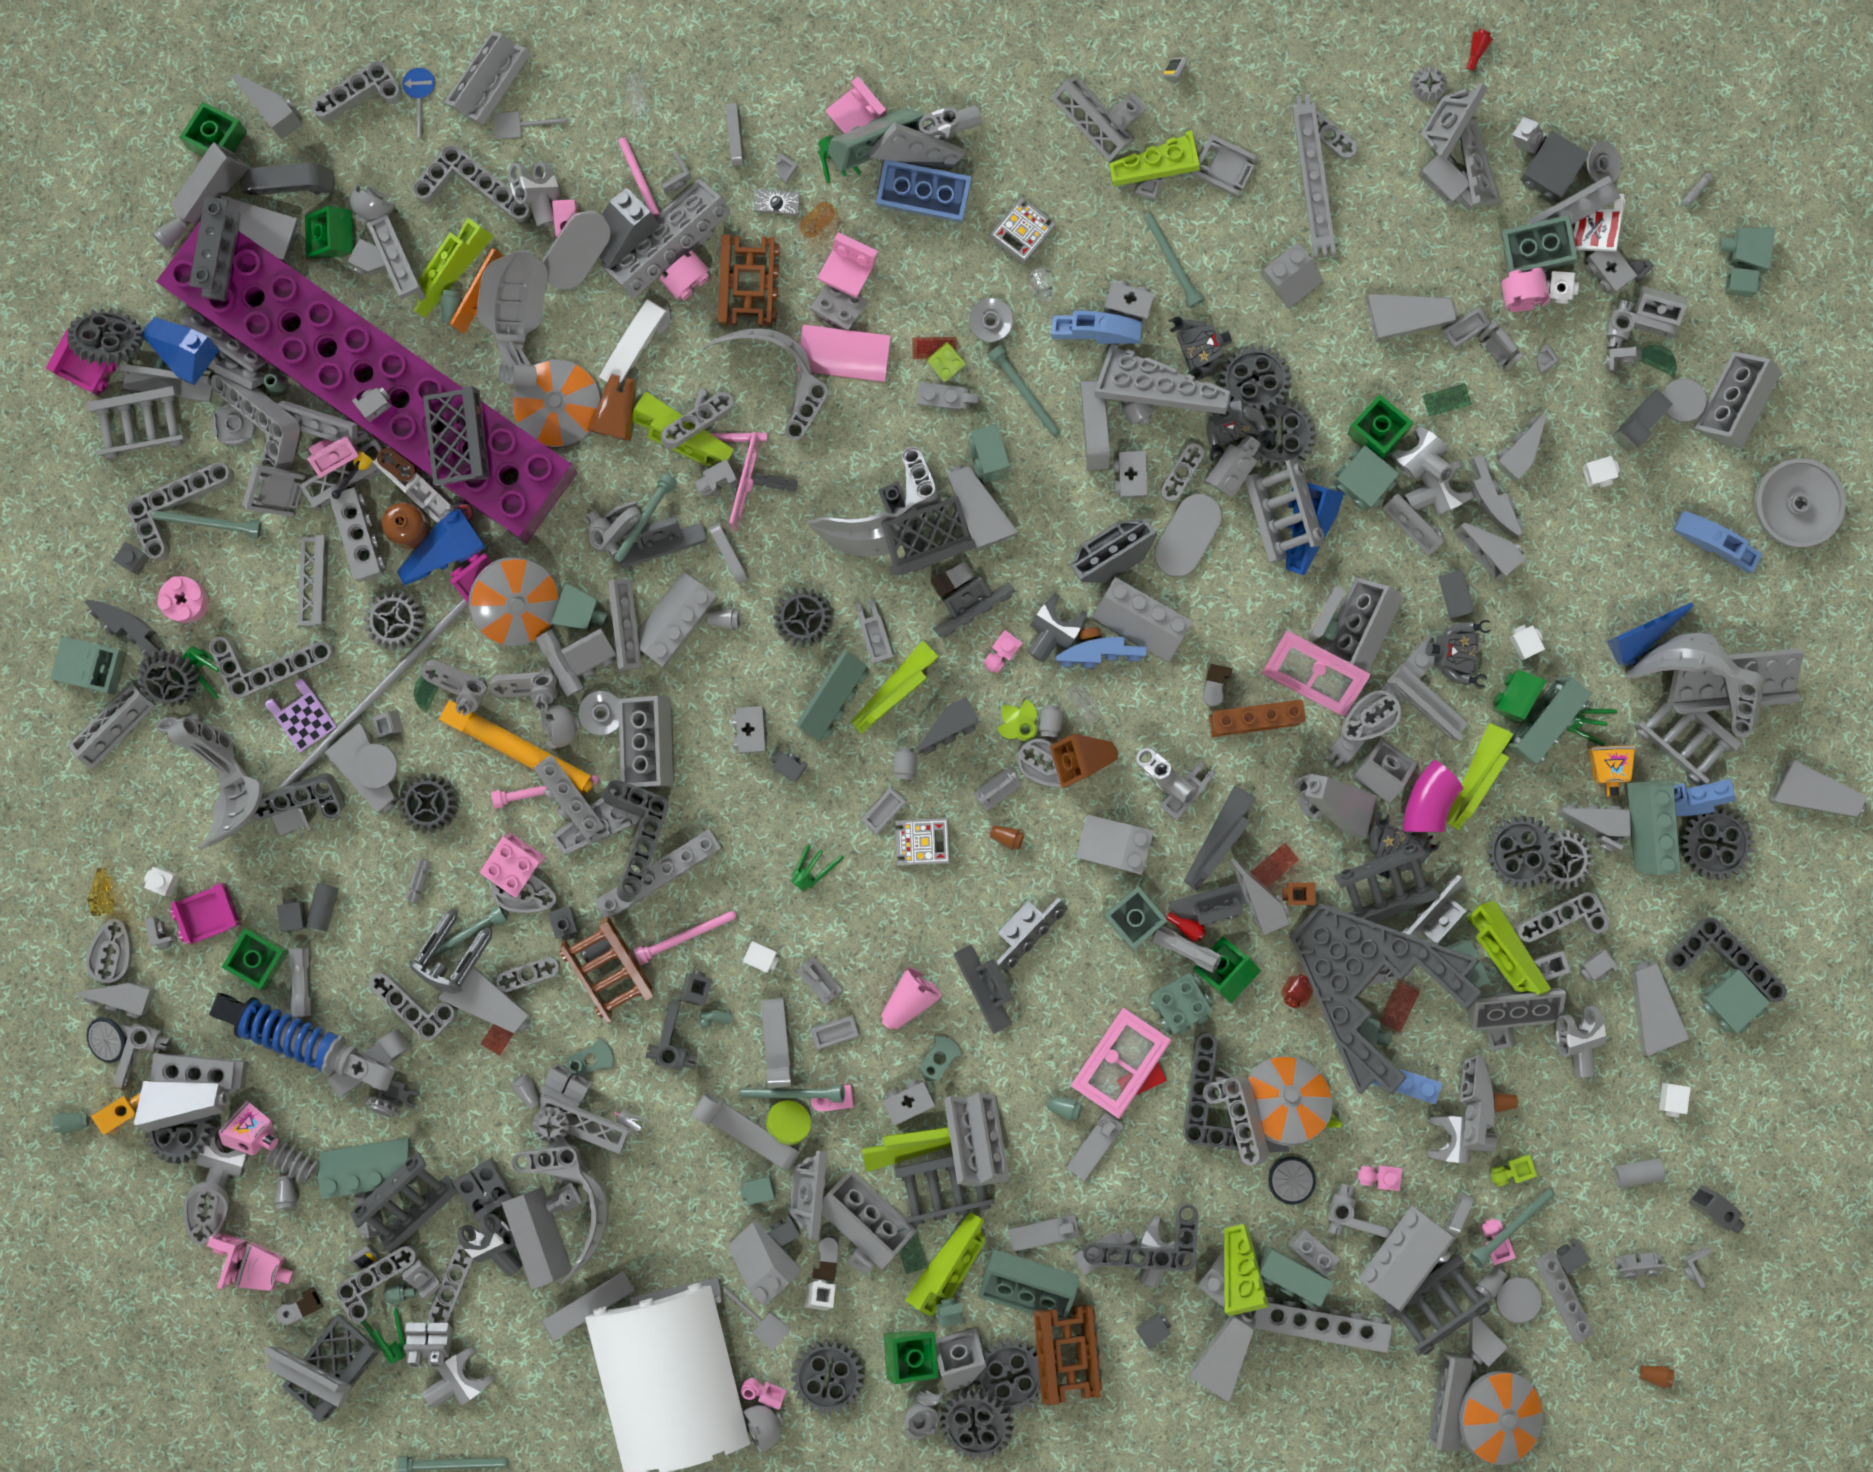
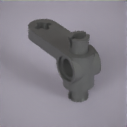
M671 999L660 1045L658 1047L649 1044L647 1050L653 1051V1053L646 1052V1058L656 1060V1065L682 1071L683 1067L694 1070L696 1063L690 1061H697V1055L687 1054L688 1049L671 1045L681 1005L680 1000ZM666 1050H672L675 1054V1060L671 1063L664 1060L663 1055Z

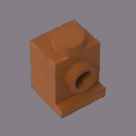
M1315 882L1286 883V887H1282V901H1286V905H1316ZM1295 890L1301 891L1302 895L1298 899L1293 895Z

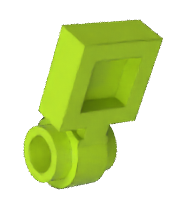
M1529 1154L1508 1160L1509 1169L1505 1168L1504 1165H1499L1491 1168L1492 1173H1490L1492 1182L1496 1183L1497 1187L1510 1183V1177H1512L1514 1183L1537 1177Z

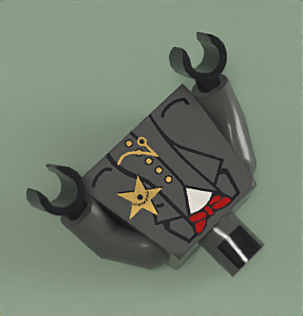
M1178 316L1168 320V322H1173L1175 327L1170 329L1172 333L1180 330L1177 332L1176 337L1189 368L1187 374L1194 375L1197 381L1212 375L1221 364V358L1224 354L1222 346L1232 343L1229 331L1216 334L1213 325L1182 319Z
M1242 400L1229 403L1226 414L1212 412L1213 416L1209 417L1206 432L1209 445H1212L1210 459L1213 462L1215 453L1220 454L1221 457L1224 454L1223 448L1218 443L1223 445L1244 439L1247 435L1255 436L1261 433L1263 436L1260 444L1263 448L1267 447V440H1270L1272 445L1275 442L1276 436L1273 432L1267 430L1269 427L1261 410L1248 406Z
M1482 620L1480 624H1475V622L1457 623L1446 629L1444 635L1437 636L1436 643L1429 642L1427 644L1426 654L1428 656H1435L1434 666L1441 669L1442 674L1451 682L1464 685L1474 684L1477 689L1485 688V685L1477 683L1478 679L1487 680V676L1484 674L1476 676L1479 633H1476V631L1485 634L1489 633L1491 630L1484 631L1481 628L1483 623H1490L1489 620Z
M1380 812L1376 813V822L1369 835L1370 849L1374 854V859L1399 851L1406 845L1418 843L1426 855L1418 858L1419 864H1422L1432 851H1436L1439 848L1440 841L1435 845L1430 843L1433 835L1428 837L1426 845H1424L1425 841L1390 825L1389 814H1387L1386 819L1381 820L1379 819ZM1409 862L1397 867L1401 872L1412 870ZM1388 870L1377 874L1385 879H1390Z

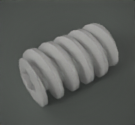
M278 1140L277 1146L267 1155L266 1163L270 1164L274 1161V1168L277 1169L282 1166V1173L289 1171L288 1176L290 1178H294L297 1175L296 1182L301 1183L304 1181V1184H306L313 1175L318 1165V1160L310 1164V1155L302 1159V1150L294 1154L295 1146L288 1150L286 1149L288 1141L280 1145V1140Z

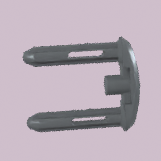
M454 909L444 914L416 959L410 960V968L424 982L438 990L452 994L462 991L461 985L489 944L493 933L492 929L488 927L480 931L450 979L444 978L448 968L439 962H436L431 971L427 970L428 963L457 920L458 913Z

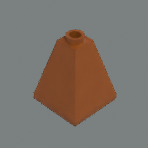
M1072 734L1050 746L1062 789L1093 775L1118 759V750L1113 742L1080 734Z

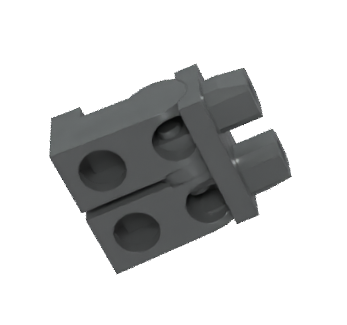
M493 1157L452 1182L474 1214L476 1220L481 1219L486 1214L495 1215L493 1210L499 1206L504 1213L501 1202L514 1197L510 1187L497 1168ZM487 1219V1225L491 1227L492 1223Z

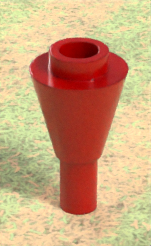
M1478 29V32H1473L1471 57L1466 69L1475 71L1479 58L1482 57L1493 41V38L1490 37V32Z
M1171 912L1166 916V919L1176 925L1192 943H1195L1196 940L1200 942L1206 933L1205 925H1200L1196 921L1180 918Z

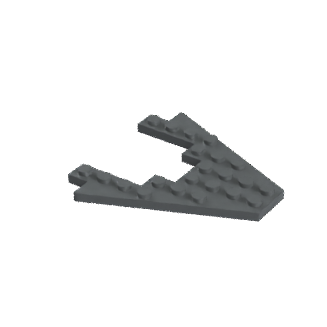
M1318 904L1290 937L1359 1094H1363L1374 1080L1389 1094H1393L1407 1078L1403 1072L1358 1031L1373 1013L1357 997L1385 966L1403 980L1418 964L1465 1009H1469L1483 993L1467 978L1468 974L1480 962L1478 958L1323 904Z

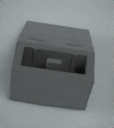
M967 697L944 709L917 747L918 754L923 752L924 756L936 750V745L942 742L944 746L956 740V735L963 732L965 736L976 730V725H978L979 721Z

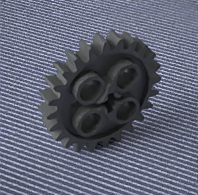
M103 308L100 309V313H96L92 309L90 315L83 312V318L77 316L76 322H71V328H68L67 334L70 350H74V355H80L81 361L88 358V364L97 361L98 366L102 362H105L107 366H110V362L113 361L116 365H119V360L128 362L127 356L134 358V352H140L139 347L142 346L143 340L140 324H136V319L130 320L129 314L122 316V311H118L115 314L113 309L105 312Z
M1251 345L1250 351L1242 347V354L1234 351L1235 358L1227 357L1228 364L1222 365L1224 371L1220 372L1221 380L1219 385L1223 389L1230 391V401L1242 400L1248 406L1260 410L1264 409L1266 413H1269V406L1276 410L1277 402L1284 403L1283 396L1289 395V390L1287 389L1291 388L1289 380H1291L1292 374L1288 373L1290 366H1284L1285 358L1278 360L1279 352L1272 355L1271 348L1265 352L1263 351V345H1260L1258 350H1255L1254 346ZM1265 364L1267 368L1259 369L1257 365ZM1238 371H1244L1246 375L1240 377L1237 376L1236 373ZM1271 383L1275 385V387L1269 389L1266 388L1265 385ZM1252 391L1254 392V394L1251 396H1247L1244 394V392Z
M1290 400L1287 401L1286 405L1278 402L1276 410L1269 406V413L1261 409L1265 420L1274 422L1275 426L1267 430L1273 432L1276 436L1275 448L1268 450L1260 444L1254 459L1257 461L1262 459V467L1269 463L1270 470L1275 465H1278V469L1281 471L1282 466L1286 465L1285 461L1299 460V458L1306 461L1305 453H1312V449L1309 446H1315L1316 441L1311 439L1317 435V432L1311 431L1315 428V423H1309L1312 420L1311 415L1304 416L1306 409L1298 410L1299 403L1291 407ZM1279 416L1282 417L1283 435L1281 454L1278 453L1277 435ZM1292 420L1296 422L1297 426L1289 428L1285 423ZM1261 433L1252 437L1260 442L1263 435ZM1294 442L1297 448L1293 450L1288 449L1286 443Z
M1715 808V812H1711V814L1706 813L1703 816L1701 814L1694 815L1696 821L1688 819L1691 827L1682 828L1687 832V835L1680 836L1681 839L1685 840V844H1681L1679 847L1686 848V852L1682 853L1681 856L1689 857L1685 864L1694 865L1691 870L1692 872L1700 870V877H1704L1707 873L1708 880H1713L1715 875L1717 880H1722L1723 874L1726 879L1731 878V872L1734 875H1739L1738 867L1746 869L1743 861L1752 860L1747 856V853L1754 852L1753 849L1749 848V844H1753L1755 841L1748 840V836L1753 834V832L1745 831L1749 825L1748 823L1740 824L1742 816L1734 819V811H1730L1726 815V808H1722L1718 814V810ZM1706 825H1709L1712 828V834L1710 837L1706 836L1704 833V827ZM1728 829L1732 830L1734 833V838L1732 841H1729L1726 838V832ZM1698 838L1707 841L1718 840V843L1734 845L1736 849L1733 850L1728 847L1717 848L1713 844L1699 843ZM1702 847H1705L1708 851V856L1705 859L1700 856V849ZM1724 851L1728 852L1730 855V860L1728 863H1725L1722 860V854Z
M1520 815L1519 820L1517 817H1511V823L1508 820H1503L1504 828L1496 826L1498 834H1490L1494 838V842H1487L1488 845L1492 846L1491 850L1486 851V853L1492 854V858L1488 859L1487 862L1494 863L1490 870L1499 871L1496 878L1501 879L1504 877V884L1511 882V887L1516 888L1519 884V887L1525 889L1527 885L1533 888L1535 887V882L1543 884L1541 877L1550 878L1547 873L1548 870L1555 871L1551 864L1552 862H1559V860L1554 858L1555 854L1560 853V851L1554 850V846L1558 845L1559 842L1551 840L1556 834L1547 833L1550 826L1545 825L1542 827V820L1535 822V817L1529 816L1526 819V816ZM1529 833L1534 835V840L1531 844L1527 841ZM1508 839L1513 841V846L1510 850L1506 847ZM1539 845L1541 846L1539 850L1524 852L1522 856L1514 855L1505 859V855L1522 852L1523 848L1532 849ZM1537 854L1540 861L1535 866L1533 864V857ZM1516 860L1518 862L1519 867L1514 872L1512 869V863Z
M208 1116L173 1125H197L196 1129L162 1128L150 1131V1133L145 1135L146 1138L151 1139L147 1146L154 1147L152 1153L157 1154L158 1159L165 1160L167 1163H189V1158L197 1159L196 1152L204 1153L203 1145L210 1146L207 1138L214 1137L209 1132L211 1129L216 1128L210 1122L216 1118Z
M1009 1338L1006 1339V1344H1002L998 1339V1347L995 1348L990 1343V1352L982 1350L985 1356L986 1367L975 1378L976 1381H980L975 1388L983 1389L982 1395L990 1391V1398L998 1395L997 1402H1005L1003 1410L1010 1408L1011 1413L1014 1414L1015 1407H1018L1023 1412V1405L1026 1404L1031 1408L1030 1400L1033 1399L1038 1402L1039 1399L1036 1393L1041 1394L1037 1354L1033 1355L1035 1347L1033 1346L1028 1350L1027 1341L1020 1346L1018 1338H1016L1014 1344L1010 1343ZM1018 1355L1024 1359V1362L1021 1366L1016 1367L1012 1365L1011 1359ZM993 1363H999L1002 1366V1371L994 1374L989 1370L990 1366ZM1025 1368L1030 1369L1028 1372L1014 1375L1013 1381L1005 1378L996 1383H991L993 1379L1006 1377L1007 1371L1011 1370L1012 1374H1015ZM1021 1378H1029L1031 1385L1028 1388H1021L1018 1384ZM1001 1385H1007L1010 1391L1007 1395L1002 1396L997 1393V1388Z
M825 1339L824 1346H821L816 1341V1348L813 1349L812 1346L807 1345L808 1353L800 1352L803 1359H795V1363L799 1367L792 1368V1372L797 1374L791 1377V1381L797 1382L792 1389L800 1391L796 1396L797 1399L804 1397L803 1406L808 1403L811 1404V1412L815 1407H818L820 1415L823 1409H827L828 1415H831L832 1409L835 1408L839 1414L840 1406L847 1410L849 1408L848 1401L854 1404L856 1402L853 1395H861L857 1387L864 1386V1383L859 1381V1379L865 1377V1373L858 1372V1370L863 1368V1364H856L859 1355L851 1356L853 1348L845 1351L846 1343H843L841 1347H837V1340H834L833 1344L829 1345L828 1340ZM833 1357L831 1377L834 1379H830L826 1397H823L822 1391L825 1378L822 1375H826L829 1359ZM816 1358L823 1359L825 1367L822 1369L815 1368L813 1360ZM838 1363H844L848 1370L846 1373L840 1374L835 1370V1366ZM810 1381H817L820 1383L821 1388L818 1391H811L808 1383ZM838 1385L842 1388L843 1393L840 1396H834L831 1394L830 1388Z
M969 1388L966 1395L961 1390L959 1396L953 1394L951 1400H947L941 1412L942 1416L939 1422L942 1423L940 1431L945 1432L943 1439H950L948 1447L955 1445V1453L962 1450L963 1458L971 1454L972 1460H975L976 1455H979L980 1459L984 1461L987 1454L992 1459L994 1452L1000 1455L1002 1448L1006 1449L1008 1442L1011 1440L1014 1427L1011 1426L1013 1418L1008 1417L1010 1409L1003 1410L1005 1402L998 1403V1395L990 1398V1391L982 1395V1390L979 1388L977 1394H974L972 1388ZM981 1411H986L989 1415H985ZM960 1413L966 1414L967 1417L961 1416ZM986 1432H990V1433H992L994 1436H990V1435H988ZM964 1434H969L972 1438H968Z

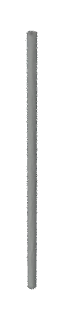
M464 598L290 774L280 787L295 783L469 605Z

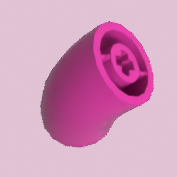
M1433 760L1416 781L1406 805L1403 831L1446 832V823L1450 809L1464 788L1456 776L1440 762Z

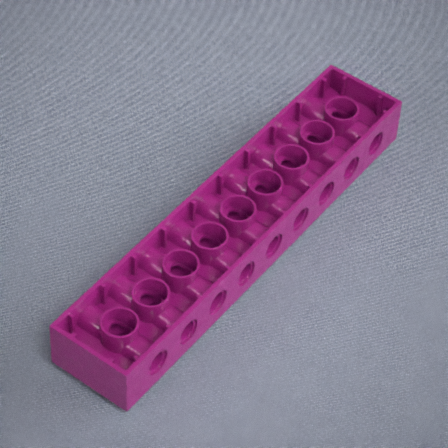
M199 222L156 282L172 296L202 315L215 326L221 328L229 336L238 340L246 348L255 352L273 367L347 419L357 423V426L433 478L423 396L462 390L463 388L240 231H238L226 302L203 298L201 296L203 288L189 286L200 227ZM262 295L265 296L263 303L254 307L255 298ZM301 321L299 329L289 332L291 323ZM337 346V351L333 356L325 357L328 347ZM366 371H373L372 379L369 382L361 383L362 374ZM383 387L391 397L387 400L391 407L369 422L352 400L354 398L362 399V394L369 389L374 390L375 388L380 389ZM410 396V401L406 407L397 408V401L400 397ZM456 396L450 405L459 410L463 405V396ZM440 400L430 401L431 410L437 414L444 403ZM481 401L490 479H475L444 484L443 486L527 544L578 472L567 460ZM448 407L441 418L449 424L456 413ZM460 416L452 427L461 433L466 426L465 419ZM450 429L443 440L452 445L459 435ZM462 438L455 449L464 455L468 449V442ZM441 442L436 448V455L443 458L449 448ZM453 451L446 462L454 468L461 457ZM464 461L458 472L462 475L472 474L471 465ZM443 464L438 471L439 479L447 478L452 470ZM509 472H519V478L516 483L512 485L505 484V476Z

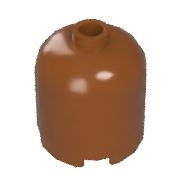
M410 503L394 504L383 515V532L399 548L407 550L417 548L431 530L430 521L425 512Z

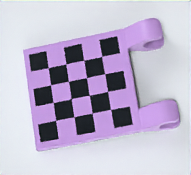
M299 679L295 682V685L304 696L282 710L275 699H269L265 703L299 752L336 728V725L304 679Z

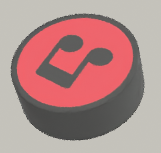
M466 501L455 502L451 506L450 512L460 507L470 521L473 517V509Z

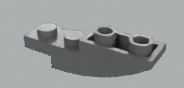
M899 481L878 490L887 513L895 514L899 509L905 508L906 497ZM916 520L911 527L914 531H916L918 526ZM908 532L902 541L909 545L913 534ZM918 538L914 549L919 552L922 551L926 542ZM925 566V567H923V568L917 569V570L914 571V573L917 572V571H919V570H922V569H924V568H926V567H928V566Z
M88 599L84 602L89 607L87 611L95 619L100 618L105 623L103 627L110 634L113 635L115 633L122 636L127 632L125 636L133 644L137 642L142 647L140 651L145 656L151 655L155 650L160 653L161 650L150 640L156 632L142 620L110 604Z

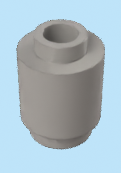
M1046 705V709H1041L1039 731H1041L1042 737L1059 738L1063 721V711L1059 710V706Z
M900 747V751H895V778L913 780V776L916 774L917 753H913V748Z

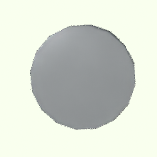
M1680 378L1672 381L1665 387L1662 393L1673 403L1665 414L1676 422L1693 421L1705 409L1706 395L1704 389L1691 379Z
M229 403L219 407V410L212 417L211 427L214 435L220 442L228 446H240L247 443L256 431V425Z
M370 744L362 747L356 753L352 762V771L361 785L380 789L395 779L398 772V761L395 754L389 748L381 744Z
M1524 1277L1506 1279L1495 1298L1497 1309L1503 1317L1516 1323L1530 1321L1538 1314L1541 1308L1542 1297L1539 1289L1533 1282Z

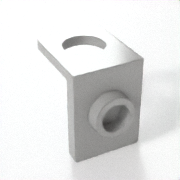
M676 152L673 155L683 173L661 185L665 194L672 190H681L685 187V182L691 180L687 169Z
M302 807L272 816L280 835L305 826L307 831L311 830Z
M1605 836L1597 837L1595 840L1601 844L1600 848L1609 853L1622 851L1624 847L1619 844L1621 840H1611Z
M1707 1246L1682 1258L1686 1266L1684 1272L1690 1281H1694L1699 1288H1704L1706 1285L1693 1262L1713 1252Z
M859 1248L855 1250L847 1261L864 1276L872 1269L874 1264Z

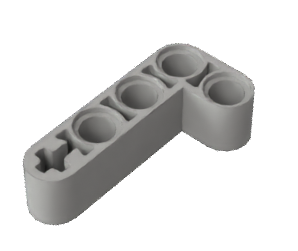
M375 61L316 98L312 103V110L320 121L329 122L377 91L389 104L399 103L403 93L387 67L382 62ZM378 71H384L382 77L375 78V74ZM359 83H365V87L363 89H356ZM396 89L392 96L386 95L388 90ZM341 95H347L344 101L338 102V98ZM331 101L336 105L335 107L332 106ZM325 107L327 111L323 113L321 108Z
M1098 380L1080 382L1085 457L1087 462L1086 471L1109 469L1110 449L1105 398H1097L1094 393Z
M1586 892L1580 893L1519 923L1514 931L1521 942H1532L1581 918L1589 932L1601 933L1607 930L1609 920L1597 896ZM1585 896L1591 902L1588 909L1582 906V899ZM1565 906L1571 911L1567 919L1561 913ZM1544 916L1549 917L1551 921L1547 929L1541 923ZM1594 917H1598L1601 921L1598 929L1592 926ZM1536 927L1537 929L1529 932L1528 936L1522 935V932L1525 931L1524 928Z
M387 973L375 974L370 979L369 985L372 991L425 1040L439 1037L457 1017V1008L448 1003L439 1004L429 1013ZM378 979H385L384 985L387 988L394 987V989L388 991L385 987H378ZM397 992L403 997V1001L399 1005L393 1001V996ZM444 1007H448L451 1011V1016L448 1019H444L441 1016V1010ZM412 1008H416L419 1011V1017L416 1020H412L409 1016V1011ZM429 1023L435 1027V1033L432 1036H429L425 1031V1027Z
M784 998L761 1000L768 1089L792 1087L793 1081L791 1079V1061L788 1051L789 1041L786 1031L787 1022Z
M398 1029L385 1035L378 1041L379 1043L364 1052L363 1055L379 1062L391 1064L401 1057V1054L411 1050L412 1047ZM337 1072L326 1079L339 1098L363 1083V1081L349 1075L342 1077Z
M1241 1076L1206 1085L1203 1090V1096L1208 1103H1227L1242 1161L1248 1166L1266 1162L1269 1157V1151L1250 1081L1246 1077ZM1236 1082H1237L1238 1085H1239V1091H1238V1092L1235 1090V1083H1236ZM1216 1088L1219 1090V1097L1215 1094ZM1241 1105L1245 1108L1244 1115L1241 1112ZM1247 1127L1251 1130L1250 1137L1247 1135Z
M407 1244L342 1282L337 1287V1298L352 1321L361 1322L370 1316L372 1306L365 1295L367 1291L418 1260L419 1251L416 1246ZM405 1252H411L412 1256L409 1259L399 1263L398 1258L405 1255ZM385 1261L392 1264L393 1270L391 1273H387L383 1269ZM365 1273L373 1277L372 1285L364 1282ZM345 1285L353 1288L352 1296H347L344 1293ZM356 1305L363 1306L365 1310L364 1316L357 1315L355 1311Z

